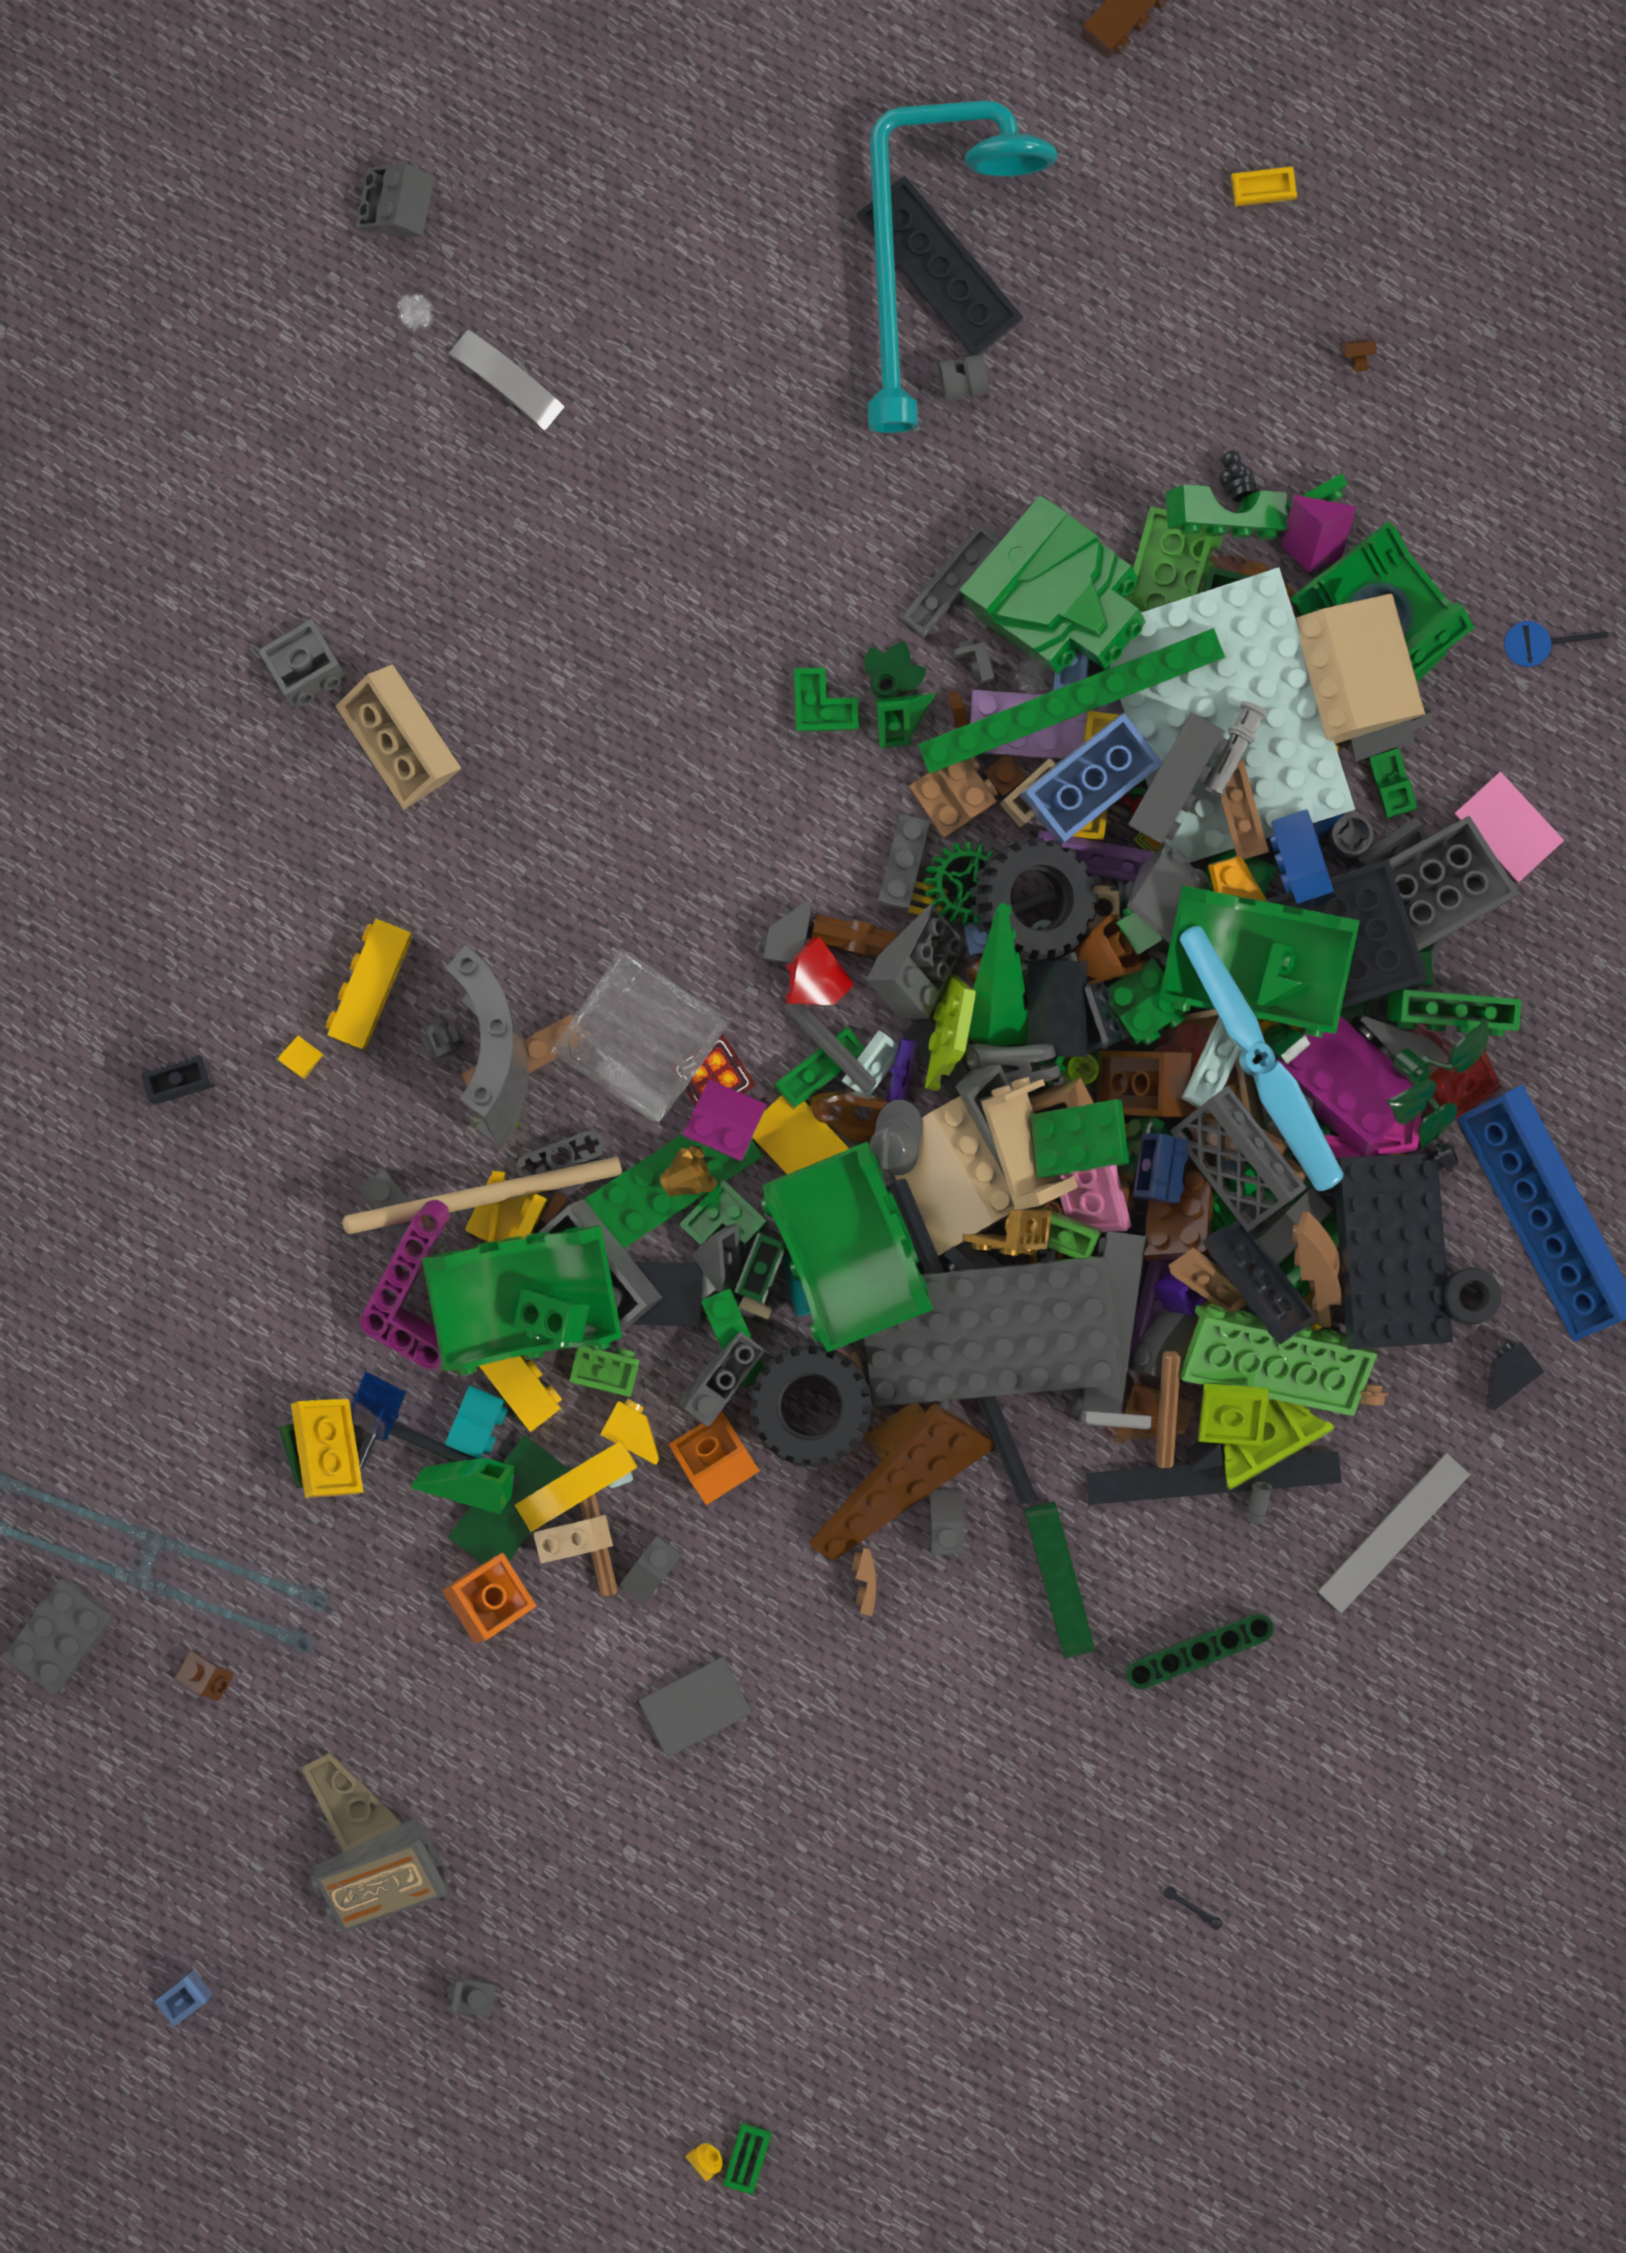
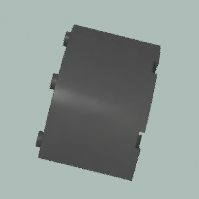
M464 945L445 970L467 992L461 1002L479 1020L481 1044L474 1075L459 1099L481 1116V1120L475 1127L476 1131L502 1149L520 1119V1112L528 1091L529 1064L526 1044L498 980L486 963L467 945Z

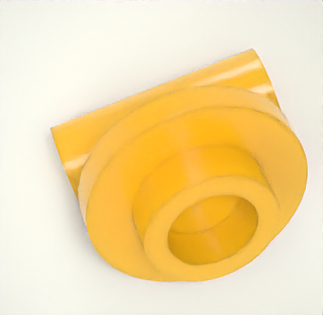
M708 2143L699 2145L685 2156L705 2182L722 2168V2158L719 2151Z

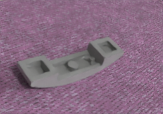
M470 330L464 333L448 353L472 374L474 372L519 408L522 414L544 431L547 430L564 409V406L529 374Z

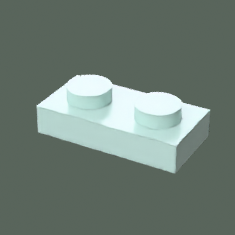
M878 1031L857 1059L875 1078L876 1085L869 1092L865 1093L847 1074L842 1082L853 1091L871 1095L891 1065L894 1064L899 1045L886 1034Z

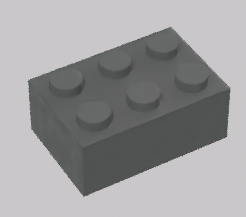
M62 1578L3 1655V1658L55 1695L62 1691L117 1617V1614L69 1578Z

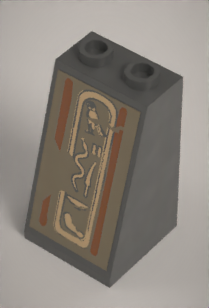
M418 1816L314 1866V1879L311 1880L319 1898L324 1896L329 1905L325 1908L333 1925L338 1923L342 1932L449 1894L446 1869Z

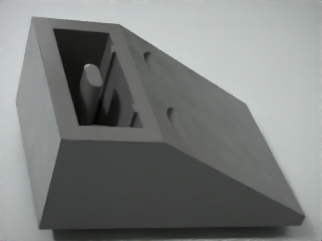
M929 905L878 956L866 981L899 1018L928 1019L966 943L934 905Z

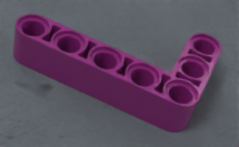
M439 1200L426 1202L413 1217L360 1319V1326L367 1335L426 1369H434L442 1362L435 1327L402 1307L423 1269L422 1258L430 1256L449 1220V1209L447 1205ZM426 1215L433 1217L436 1223L431 1222ZM413 1240L418 1241L422 1245V1248L418 1247ZM400 1265L405 1266L409 1272L404 1271ZM388 1290H391L392 1292H394V1294L396 1295V1297H395V1296H392V1295L388 1292ZM375 1314L379 1315L383 1321L376 1318ZM402 1330L406 1331L410 1337L403 1334ZM429 1346L433 1347L437 1351V1353L431 1351Z

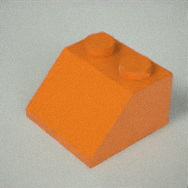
M722 1410L709 1427L701 1423L669 1443L687 1477L706 1505L760 1472Z
M503 1552L469 1571L441 1590L474 1644L488 1640L536 1607L535 1602Z

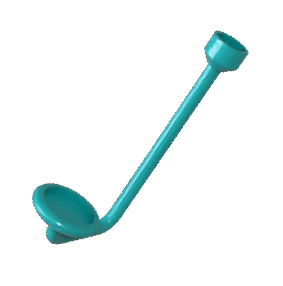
M983 100L898 107L888 110L881 115L871 130L870 157L882 389L867 403L869 431L876 433H899L918 428L917 401L902 389L900 385L889 135L892 130L900 126L992 120L999 126L1000 135L982 140L966 153L964 163L970 171L987 176L1008 177L1032 174L1051 167L1058 157L1056 148L1042 138L1019 133L1015 116L1007 107L998 102Z

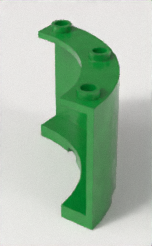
M1182 885L1159 999L1171 1001V1008L1190 1011V1006L1216 1010L1180 942V937L1184 931L1193 926H1200L1256 1018L1303 1027V1034L1322 1037L1323 1032L1336 1034L1360 920ZM1273 942L1294 947L1292 953L1295 954V961L1291 972H1287L1286 978L1309 985L1273 1007L1258 1005L1257 1001Z
M868 1142L762 1185L765 1197L761 1199L763 1210L767 1217H773L793 1260L789 1263L792 1274L796 1280L800 1279L813 1319V1324L810 1325L811 1333L817 1343L820 1341L823 1343L827 1352L934 1310L925 1278L921 1276L916 1265L919 1259L892 1191L888 1193L882 1179L884 1174Z
M601 1225L568 1228L564 1232L555 1234L545 1231L475 1244V1248L459 1251V1249H454L422 1258L443 1371H457V1375H467L476 1372L477 1366L523 1355L525 1359H535L544 1356V1351L591 1346V1350H602L609 1348L611 1341L622 1338ZM521 1289L544 1290L590 1305L582 1343L569 1342L568 1347L556 1346L549 1343L550 1338H531L525 1335L526 1330L514 1327Z

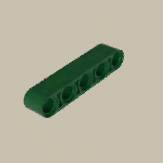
M1054 1500L1024 1508L1043 1583H1045L1044 1588L1051 1613H1053L1052 1618L1059 1644H1061L1060 1648L1063 1658L1065 1660L1095 1652L1094 1642L1056 1502Z
M1262 1613L1248 1614L1130 1661L1125 1667V1678L1134 1688L1147 1689L1266 1642L1273 1635L1274 1624L1268 1616ZM1256 1619H1262L1266 1624V1630L1260 1636H1254L1250 1631L1251 1623ZM1225 1631H1234L1237 1638L1236 1643L1229 1648L1223 1647L1220 1640L1222 1634ZM1197 1642H1203L1207 1646V1653L1202 1659H1194L1191 1655V1648ZM1167 1654H1175L1178 1660L1177 1666L1171 1671H1165L1161 1665L1162 1658ZM1142 1665L1148 1669V1677L1143 1682H1134L1131 1675L1135 1667Z

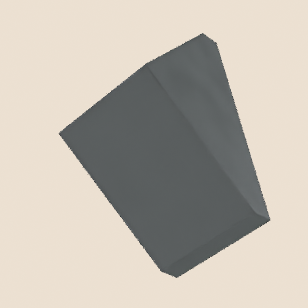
M732 1223L712 1235L691 1255L718 1292H723L736 1285L742 1274L739 1227L736 1223Z

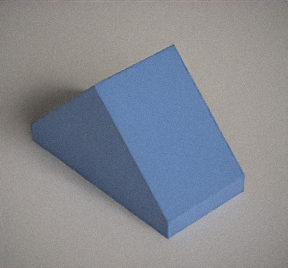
M193 1970L154 2002L171 2024L176 2026L204 2005L213 1994Z

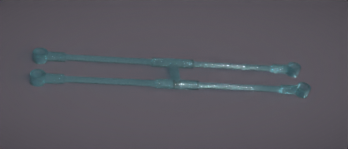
M0 1471V1488L19 1495L22 1493L127 1532L128 1536L140 1539L148 1543L138 1571L135 1573L119 1566L107 1565L9 1528L8 1524L0 1522L1 1536L13 1537L111 1574L112 1578L127 1582L133 1586L163 1597L167 1595L272 1635V1638L293 1645L298 1652L304 1653L313 1647V1638L308 1633L297 1634L278 1626H269L171 1589L169 1585L149 1578L159 1549L162 1548L179 1555H188L286 1592L288 1596L309 1603L314 1610L320 1611L329 1605L330 1600L327 1593L323 1591L313 1592L294 1584L290 1586L185 1546V1543L134 1524H125L25 1486V1483L3 1475ZM316 1595H322L325 1598V1604L322 1607L314 1604ZM300 1637H306L309 1640V1646L306 1649L299 1647L298 1640Z

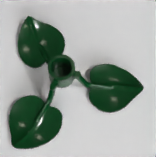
M1482 1019L1478 1027L1471 1030L1454 1045L1449 1054V1063L1431 1059L1426 1054L1420 1058L1409 1048L1402 1050L1392 1063L1393 1069L1415 1085L1386 1100L1395 1120L1401 1125L1411 1122L1422 1113L1427 1101L1433 1108V1113L1427 1115L1421 1121L1418 1128L1419 1143L1423 1147L1442 1135L1451 1126L1457 1115V1106L1454 1103L1447 1102L1439 1107L1431 1096L1435 1091L1436 1083L1432 1079H1428L1431 1073L1428 1065L1430 1064L1448 1071L1455 1068L1458 1073L1470 1068L1481 1057L1488 1043L1489 1028L1488 1023L1484 1019Z

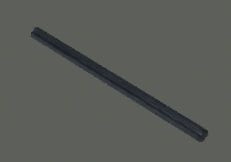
M903 1178L892 1182L889 1188L905 1222L924 1273L944 1272L908 1181ZM996 1396L977 1397L976 1400L1018 1502L1025 1504L1034 1500L1036 1493Z

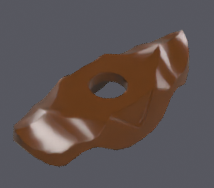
M857 1091L816 1093L810 1098L811 1110L814 1117L820 1123L829 1124L835 1127L843 1136L859 1142H871V1138L875 1134L879 1113L886 1104L890 1103V1101L883 1097ZM859 1106L870 1107L873 1113L869 1118L861 1119L855 1115L854 1111Z

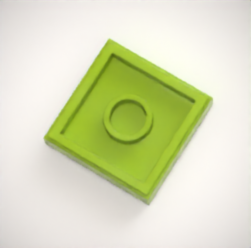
M1204 1383L1198 1441L1262 1446L1268 1388Z

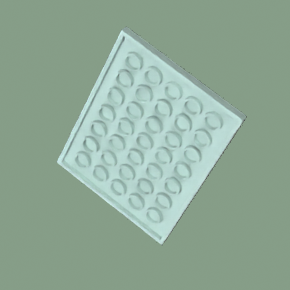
M1279 567L1142 612L1146 623L1141 633L1128 643L1123 649L1120 658L1116 662L1111 663L1110 668L1212 628L1215 629L1225 655L1224 659L1120 699L1125 715L1162 762H1164L1191 712L1226 731L1224 738L1229 740L1228 729L1230 725L1235 724L1242 710L1240 704L1242 701H1248L1262 707L1268 713L1266 718L1261 719L1254 734L1256 736L1255 741L1250 745L1247 744L1240 761L1244 760L1265 838L1275 833L1271 821L1308 809L1312 823L1355 810L1335 743L1326 739L1299 640L1301 635ZM1213 755L1208 766L1214 769L1219 757ZM1161 766L1145 778L1148 788ZM1213 769L1204 785L1198 782L1192 793L1197 797L1189 812L1186 813L1182 810L1177 821L1181 823V826L1174 839L1165 840L1166 844L1171 848L1181 851L1188 863L1234 849L1221 797L1208 792L1204 788Z

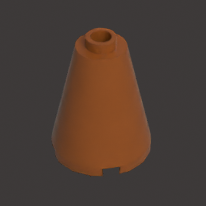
M1112 914L1103 918L1085 938L1079 941L1076 947L1067 953L1075 952L1078 961H1087V984L1131 975L1140 971L1145 965V960L1141 962V953L1137 955L1118 926L1117 922L1119 919L1117 917L1120 915Z

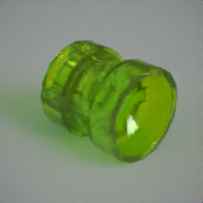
M1086 1054V1057H1073L1066 1066L1068 1080L1072 1081L1081 1078L1085 1086L1090 1085L1099 1073L1097 1060L1089 1054Z

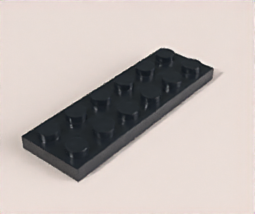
M904 175L891 186L894 263L972 356L982 354L1023 321V316L908 178ZM872 201L859 211L856 217L874 238Z

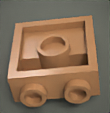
M975 757L934 773H928L909 786V789L943 839L996 805L997 801L994 797L998 793L989 779L982 781L976 772L980 769V766Z

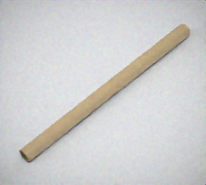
M612 1157L351 1214L344 1217L343 1228L346 1233L354 1234L412 1221L413 1217L426 1202L430 1200L442 1201L447 1205L450 1213L619 1176L622 1174L621 1165L618 1157Z

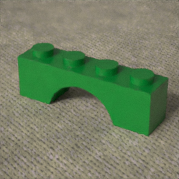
M1183 484L1166 491L1168 529L1181 530L1183 535H1192L1204 531L1207 532V536L1211 537L1232 533L1233 538H1247L1251 535H1258L1259 540H1272L1277 538L1278 533L1289 530L1287 524L1286 492L1258 491L1242 498L1238 511L1233 513L1224 509L1217 502L1210 486Z

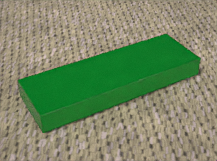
M848 1027L835 1036L856 1059L865 1050V1047ZM819 1048L777 1081L774 1087L794 1110L843 1070L822 1048Z

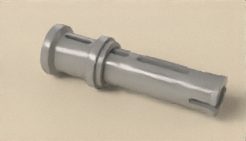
M1248 701L1241 702L1240 708L1242 710L1235 724L1230 725L1228 729L1230 738L1204 787L1208 792L1216 796L1222 797L1224 795V791L1237 768L1247 744L1250 745L1255 741L1256 736L1254 734L1261 719H1265L1268 714L1262 707Z

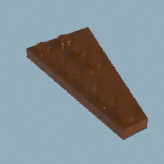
M934 1403L809 1543L815 1551L835 1561L993 1450L996 1446L992 1437Z

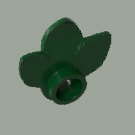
M906 642L893 645L885 654L873 647H870L864 659V667L871 677L870 688L876 698H893L899 692L913 691L923 681L926 668L910 665V652ZM889 680L892 687L889 690H882L880 682Z

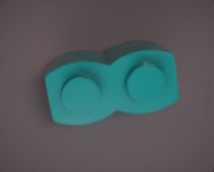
M470 1385L445 1445L476 1458H482L484 1453L490 1455L497 1439L492 1436L496 1424L502 1426L509 1408L504 1407L506 1400Z

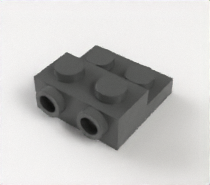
M312 619L258 650L291 707L308 705L313 701L314 694L323 689L333 690L337 688L341 683V679L346 676Z

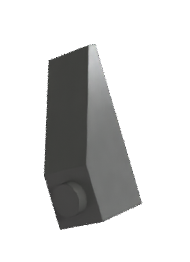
M1164 1308L1138 1340L1129 1370L1152 1381L1161 1383L1162 1355L1166 1351H1176L1179 1353L1181 1370L1198 1315L1196 1313L1193 1316L1167 1311Z

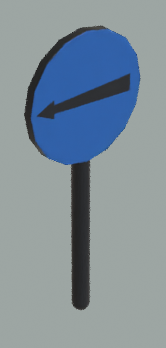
M1523 621L1515 624L1508 631L1504 647L1507 656L1513 663L1521 667H1533L1541 664L1547 658L1553 644L1608 638L1610 633L1599 632L1550 638L1548 631L1542 625L1533 621Z

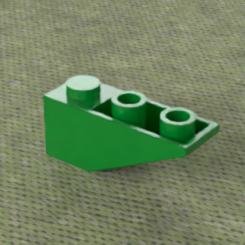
M488 1458L423 1467L411 1484V1488L500 1514L512 1497L514 1466Z

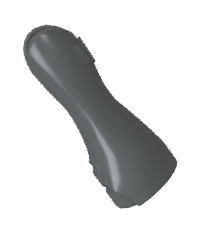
M972 1044L967 1047L966 1059L970 1070L1000 1064L1001 1067H1019L1003 1070L1010 1084L1015 1080L1029 1077L1030 1082L1040 1079L1048 1082L1060 1077L1058 1064L1036 1066L1035 1063L1055 1057L1053 1045L1035 1044L1018 1047H999L986 1044Z

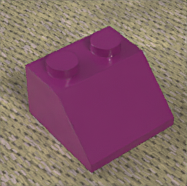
M709 1079L695 1106L683 1137L742 1163L767 1104Z

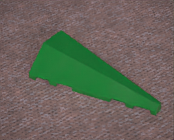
M1003 902L995 911L973 989L976 991L968 1034V1038L980 1044L992 1046L1027 1043L1028 1034L1026 1021L1028 1018V1008H1024L1022 997L1025 987L1019 952H1015L1013 941L1016 937L1015 929L1011 928L1009 917L1012 907Z

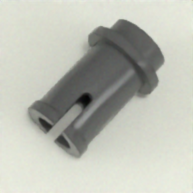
M1255 1481L1252 1484L1250 1502L1245 1507L1244 1512L1247 1515V1520L1252 1523L1262 1524L1270 1515L1268 1504L1272 1486L1269 1483Z

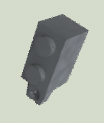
M1422 702L1426 715L1346 740L1345 744L1354 760L1359 761L1414 741L1413 731L1433 722L1431 710L1426 702Z

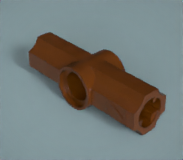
M817 914L811 938L820 937L826 946L841 948L843 952L855 955L856 952L858 953L857 956L870 957V955L878 957L901 933L877 929V926L862 921L849 920L848 922Z

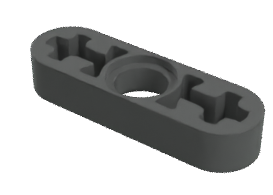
M585 1131L534 1150L519 1158L516 1166L517 1173L520 1177L530 1176L529 1172L523 1173L522 1170L526 1166V1160L531 1159L533 1163L543 1160L540 1154L546 1152L548 1164L552 1167L550 1171L594 1160L603 1153L605 1147L604 1140L595 1131ZM589 1136L593 1141H599V1145L595 1147V1153L590 1154L588 1150L578 1152L582 1158L575 1161V1153L569 1145L570 1142L576 1141V1147L585 1144L584 1138ZM559 1147L566 1148L570 1154L569 1161L561 1166L554 1164L551 1158L552 1152ZM545 1165L536 1169V1174L546 1172Z

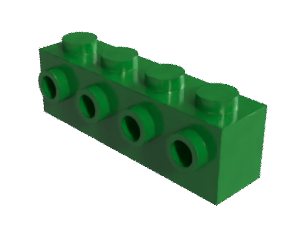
M1400 990L1389 994L1387 1020L1398 1021L1397 1028L1416 1029L1417 1023H1426L1427 1030L1446 1031V1025L1457 1026L1456 1032L1469 1033L1478 1027L1482 1019H1484L1488 1023L1489 1035L1504 1036L1505 1030L1519 1031L1522 999Z

